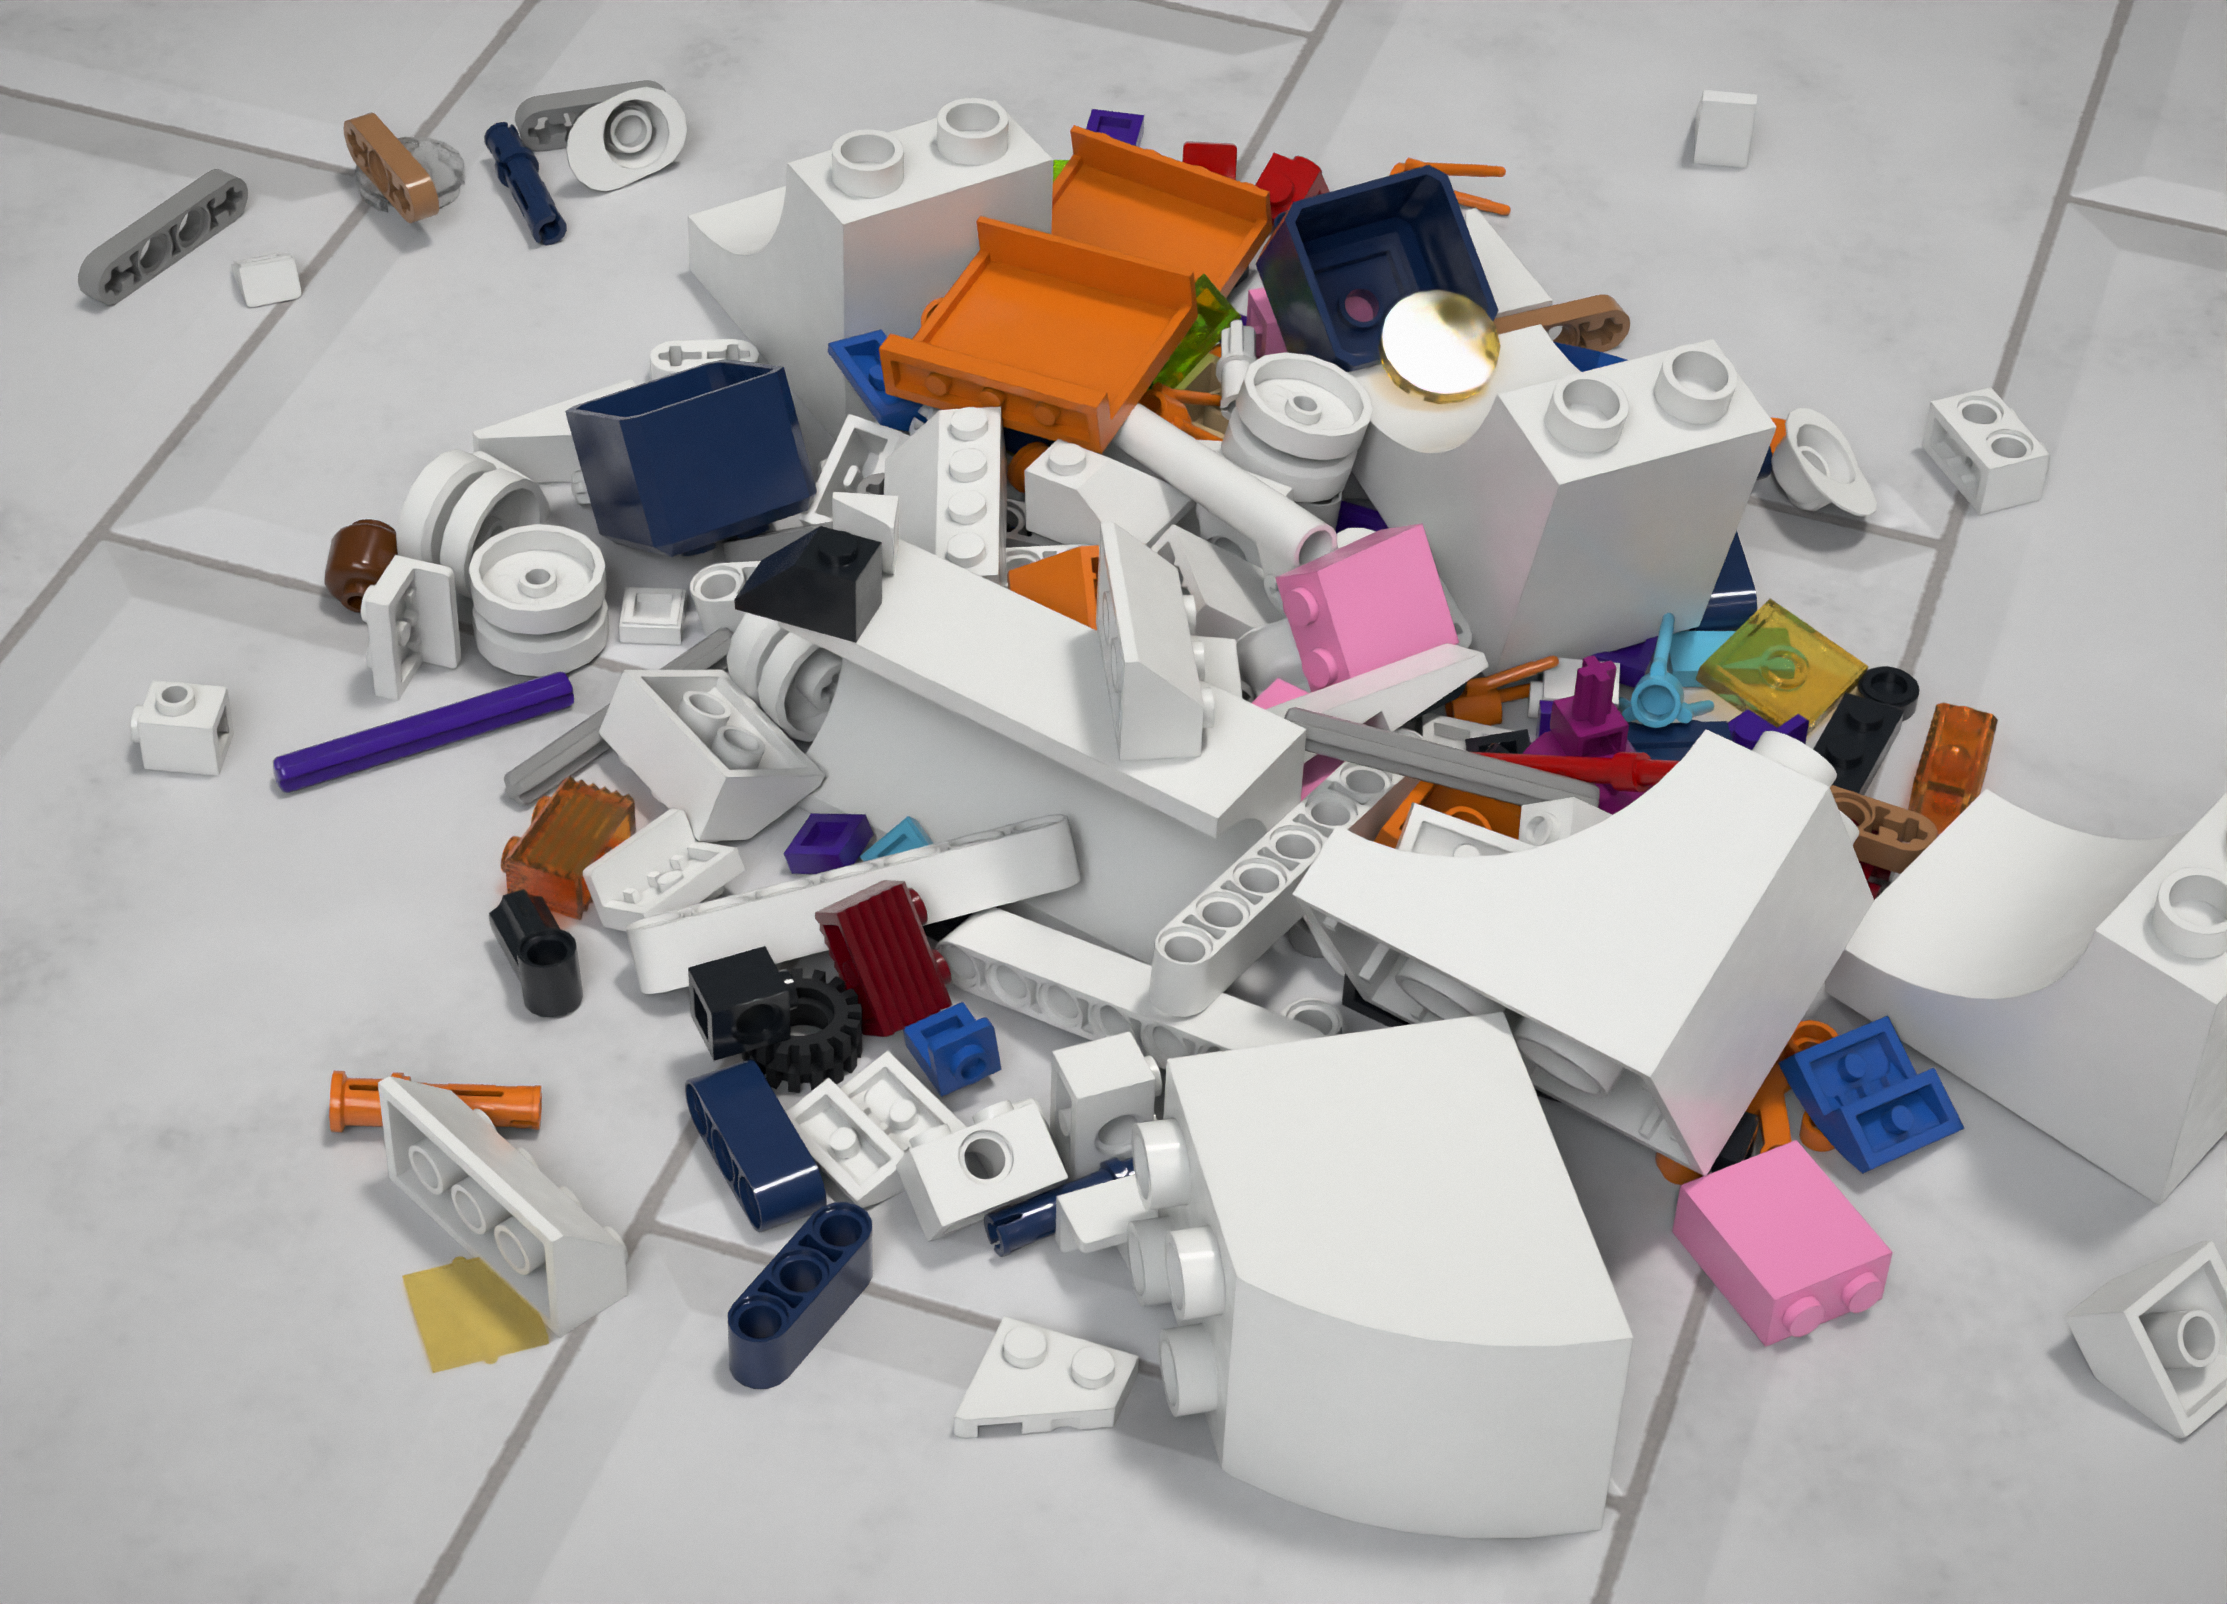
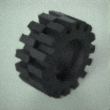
M803 968L791 969V976L798 996V1007L790 1010V1027L809 1025L822 1030L805 1036L791 1035V1039L743 1052L742 1059L743 1062L750 1059L755 1061L763 1075L766 1074V1080L771 1088L777 1090L782 1081H787L788 1092L800 1093V1083H810L811 1090H814L825 1078H830L835 1084H838L844 1080L843 1070L849 1073L855 1070L857 1067V1057L861 1058L862 1009L861 1003L858 1004V995L854 989L851 988L845 991V981L835 976L829 983H826L825 971L814 969L812 978H803Z

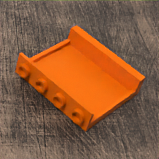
M1074 125L1070 130L1073 155L1053 182L1051 234L1194 271L1196 299L1221 307L1272 231L1269 191L1260 189L1248 182H1240L1210 172L1201 166H1193L1166 157L1154 150L1143 149L1122 142L1105 133H1096ZM1187 332L1166 364L1180 368L1201 336Z
M980 216L976 221L980 246L979 252L916 335L909 339L890 333L879 347L886 394L941 410L1001 406L1003 427L1053 441L1060 439L1102 454L1197 320L1198 311L1194 271Z

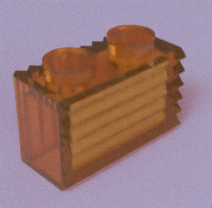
M1944 702L1937 704L1935 707L1928 736L1926 737L1916 776L1914 777L1908 810L1930 819L1936 826L1939 835L1980 795L1998 719L1991 713Z
M571 775L565 778L552 797L544 795L538 800L533 810L531 825L523 836H512L508 840L501 857V870L503 873H506L507 893L525 889L528 894L542 896L550 911L581 920L583 912H587L589 904L593 903L583 877V871L586 867L636 833L634 799L629 793L622 796L618 790L611 793L606 786L599 789L594 783L587 785L582 779L576 782Z

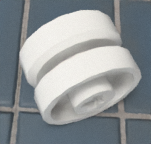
M1283 352L1264 355L1251 363L1236 400L1237 406L1233 410L1221 443L1224 458L1245 471L1292 487L1295 502L1312 503L1333 498L1345 488L1357 455V449L1361 445L1370 421L1373 407L1369 393L1349 373L1335 364L1310 355Z
M460 449L441 453L420 473L411 486L400 511L396 533L398 556L450 567L454 571L455 591L472 599L468 569L474 552L490 537L510 528L533 524L545 525L547 518L545 496L538 483L503 468L497 469L493 463Z
M533 524L510 528L490 537L474 552L468 569L470 593L474 604L472 611L474 637L479 652L493 666L515 675L541 677L558 671L569 673L590 663L605 647L609 634L608 605L605 599L607 590L606 565L600 548L586 535L564 526Z
M746 613L732 635L727 654L730 678L790 738L805 742L814 741L833 701L839 680L842 657L779 627L778 621Z

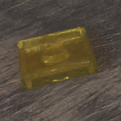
M1769 599L1700 666L1695 680L1742 713L1749 709L1777 728L1795 715L1800 714L1809 720L1808 736L1839 705L1845 692L1851 693L1857 687L1858 681L1867 672L1869 666L1784 607Z

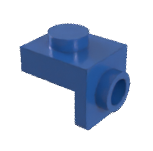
M960 1002L903 1029L906 1047L941 1097L1002 1070L994 1026L987 1017L976 1020L964 1002Z

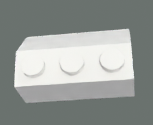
M1100 523L1096 626L1119 760L1201 756L1203 728L1214 727V699L1211 687L1200 688L1199 681H1204L1205 654L1202 641H1191L1190 636L1196 633L1193 595H1182L1178 569L1116 523Z
M624 670L598 732L618 754L619 760L624 765L630 767L651 789V794L655 799L665 804L669 810L674 808L685 812L695 839L706 843L715 844L725 840H749L821 786L825 776L723 670Z

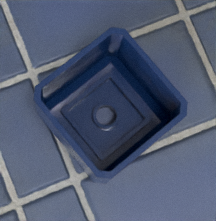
M1430 165L1293 202L1263 247L1256 262L1257 270L1288 353L1310 355L1335 364L1345 372L1480 340L1491 328L1499 311L1449 177L1444 172ZM1354 296L1365 299L1372 307L1373 319L1367 322L1353 319L1346 311L1345 300Z
M730 359L708 362L575 405L565 411L599 534L619 545L669 557L679 554L681 556L702 554L716 548L717 541L732 536L736 538L754 536L769 530L770 523L808 511L817 493L783 366Z

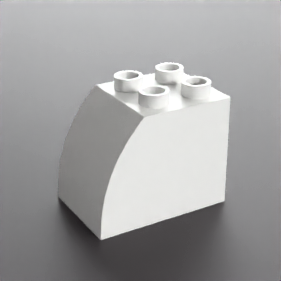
M1504 1012L1167 1059L1163 1120L1136 1123L1132 1128L1133 1166L1140 1199L1147 1211L1158 1209V1217L1130 1221L1128 1223V1261L1134 1291L1139 1304L1145 1307L1171 1303L1178 1327L1162 1329L1159 1335L1160 1368L1169 1408L1175 1417L1205 1413L1222 1470L1234 1478L1286 1501L1345 1520L1402 1532L1456 1538H1536L1601 1530L1634 1337Z

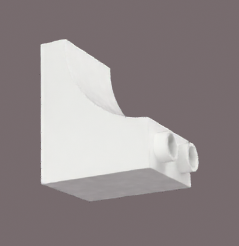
M981 98L958 99L943 106L938 112L937 118L888 133L872 129L852 131L840 136L833 143L831 150L788 162L786 186L688 215L690 271L769 364L784 367L789 387L836 441L848 414L875 422V417L829 355L828 343L882 329L887 337L891 333L912 339L921 328V316L925 307L933 300L942 298L948 293L979 252L980 246L976 221L980 216L1051 234L1053 159L996 100L990 101Z
M1539 324L1347 372L1355 377L1369 393L1373 407L1370 421L1361 445L1357 449V455L1351 471L1388 528L1423 524L1437 572L1470 626L1472 642L1468 649L1483 652L1489 664V667L1482 671L1485 677L1548 656L1582 660L1593 654L1604 651L1610 652L1645 642L1646 639L1658 636L1663 616L1666 613H1672L1675 617L1673 634L1700 625L1777 428L1714 339L1681 345L1671 350L1581 372L1566 358L1554 344L1543 326Z
M1705 730L1684 758L1637 800L1604 821L1570 837L1533 849L1501 855L1448 857L1430 856L1394 849L1367 840L1336 825L1292 894L1364 1000L1410 1024L1504 1012L1535 1089L1705 1177L1874 902L1853 848V844L1859 835V830L1850 818L1838 810L1830 789L1837 777L1833 766L1809 746L1779 732H1763L1753 750H1749L1709 730Z
M1986 788L1874 900L1828 975L1824 991L1872 1022L1888 1016L1901 1041L2160 1206L2227 1131V792L2191 830L2173 836L2154 839H2118L2069 829L2042 819L2013 805Z

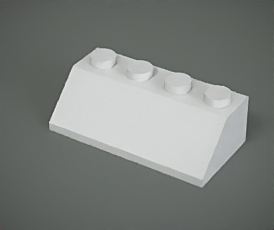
M1001 406L939 410L885 459L884 495L899 496V538L1006 588L1007 454Z
M388 1076L378 1082L389 1179L559 1338L628 1295L626 1277L628 1251L618 1233L609 1226L601 1227L582 1209L579 1200L571 1190L565 1186L558 1188L540 1172L535 1160L524 1148L517 1147L515 1149L497 1133L494 1124L482 1110H472L451 1090Z

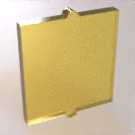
M458 1256L452 1260L451 1264L402 1275L409 1303L433 1373L483 1360L487 1364H494L498 1361L499 1356L549 1344L548 1335L540 1313L480 1257L466 1260V1258Z

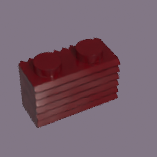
M882 880L815 912V919L820 924L819 931L823 934L824 943L829 948V956L834 961V968L839 973V978L845 981V991L853 988L858 995V1004L861 1003L863 1035L879 1037L893 1035L895 1032L905 1029L906 1026L952 1005L946 989L952 981L950 969L941 953L936 949H931L922 927L928 921L926 907L919 894L913 888H907L905 881Z

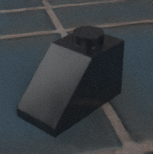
M819 526L761 560L734 599L735 610L856 643L882 604V542L853 535L849 532Z

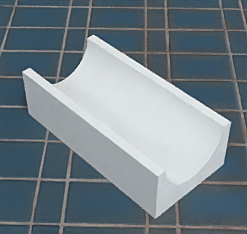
M900 538L895 573L888 574L882 572V604L856 643L778 621L779 627L842 657L839 680L830 709L820 731L805 753L825 776L821 786L795 804V806L809 813L866 814L874 834L869 843L873 845L907 816L916 819L935 844L1037 817L1057 814L1067 815L1081 881L1069 888L1001 905L999 908L1152 966L1154 943L1158 933L1301 802L1307 729L1205 681H1199L1200 688L1211 687L1214 727L1203 728L1201 756L1120 761L1098 632Z

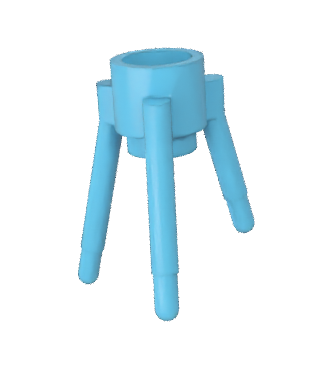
M1666 613L1663 616L1650 673L1639 680L1632 693L1631 701L1619 697L1618 710L1622 712V716L1627 722L1637 719L1645 726L1659 728L1667 726L1675 719L1682 723H1689L1693 717L1701 716L1714 710V703L1710 700L1691 704L1683 702V686L1675 676L1667 672V660L1675 621L1672 613Z

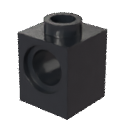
M766 946L688 968L690 1014L713 1061L791 1039L790 1010L798 1007L796 987L787 969L778 971Z

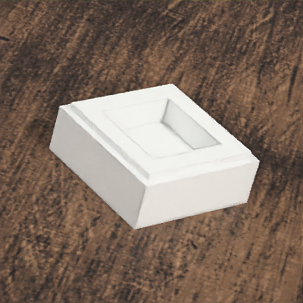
M625 587L619 623L620 643L681 645L687 607L686 589Z

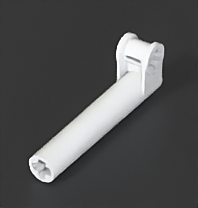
M1137 403L1111 440V443L1257 544L1265 577L1264 588L1273 606L1285 618L1283 602L1275 577L1338 549L1337 534L1333 527L1140 403Z

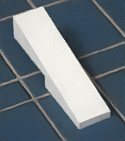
M1446 643L1265 710L1284 718L1289 708L1298 707L1393 732L1488 668L1489 664L1483 652ZM1305 751L1304 763L1317 754Z

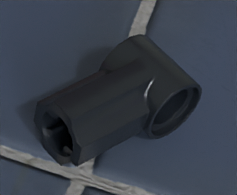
M525 889L503 895L500 904L489 912V922L493 934L521 983L525 1007L531 1013L540 1017L563 1016L574 1011L581 1004L583 998L575 938L569 932L560 929L542 896L528 894Z

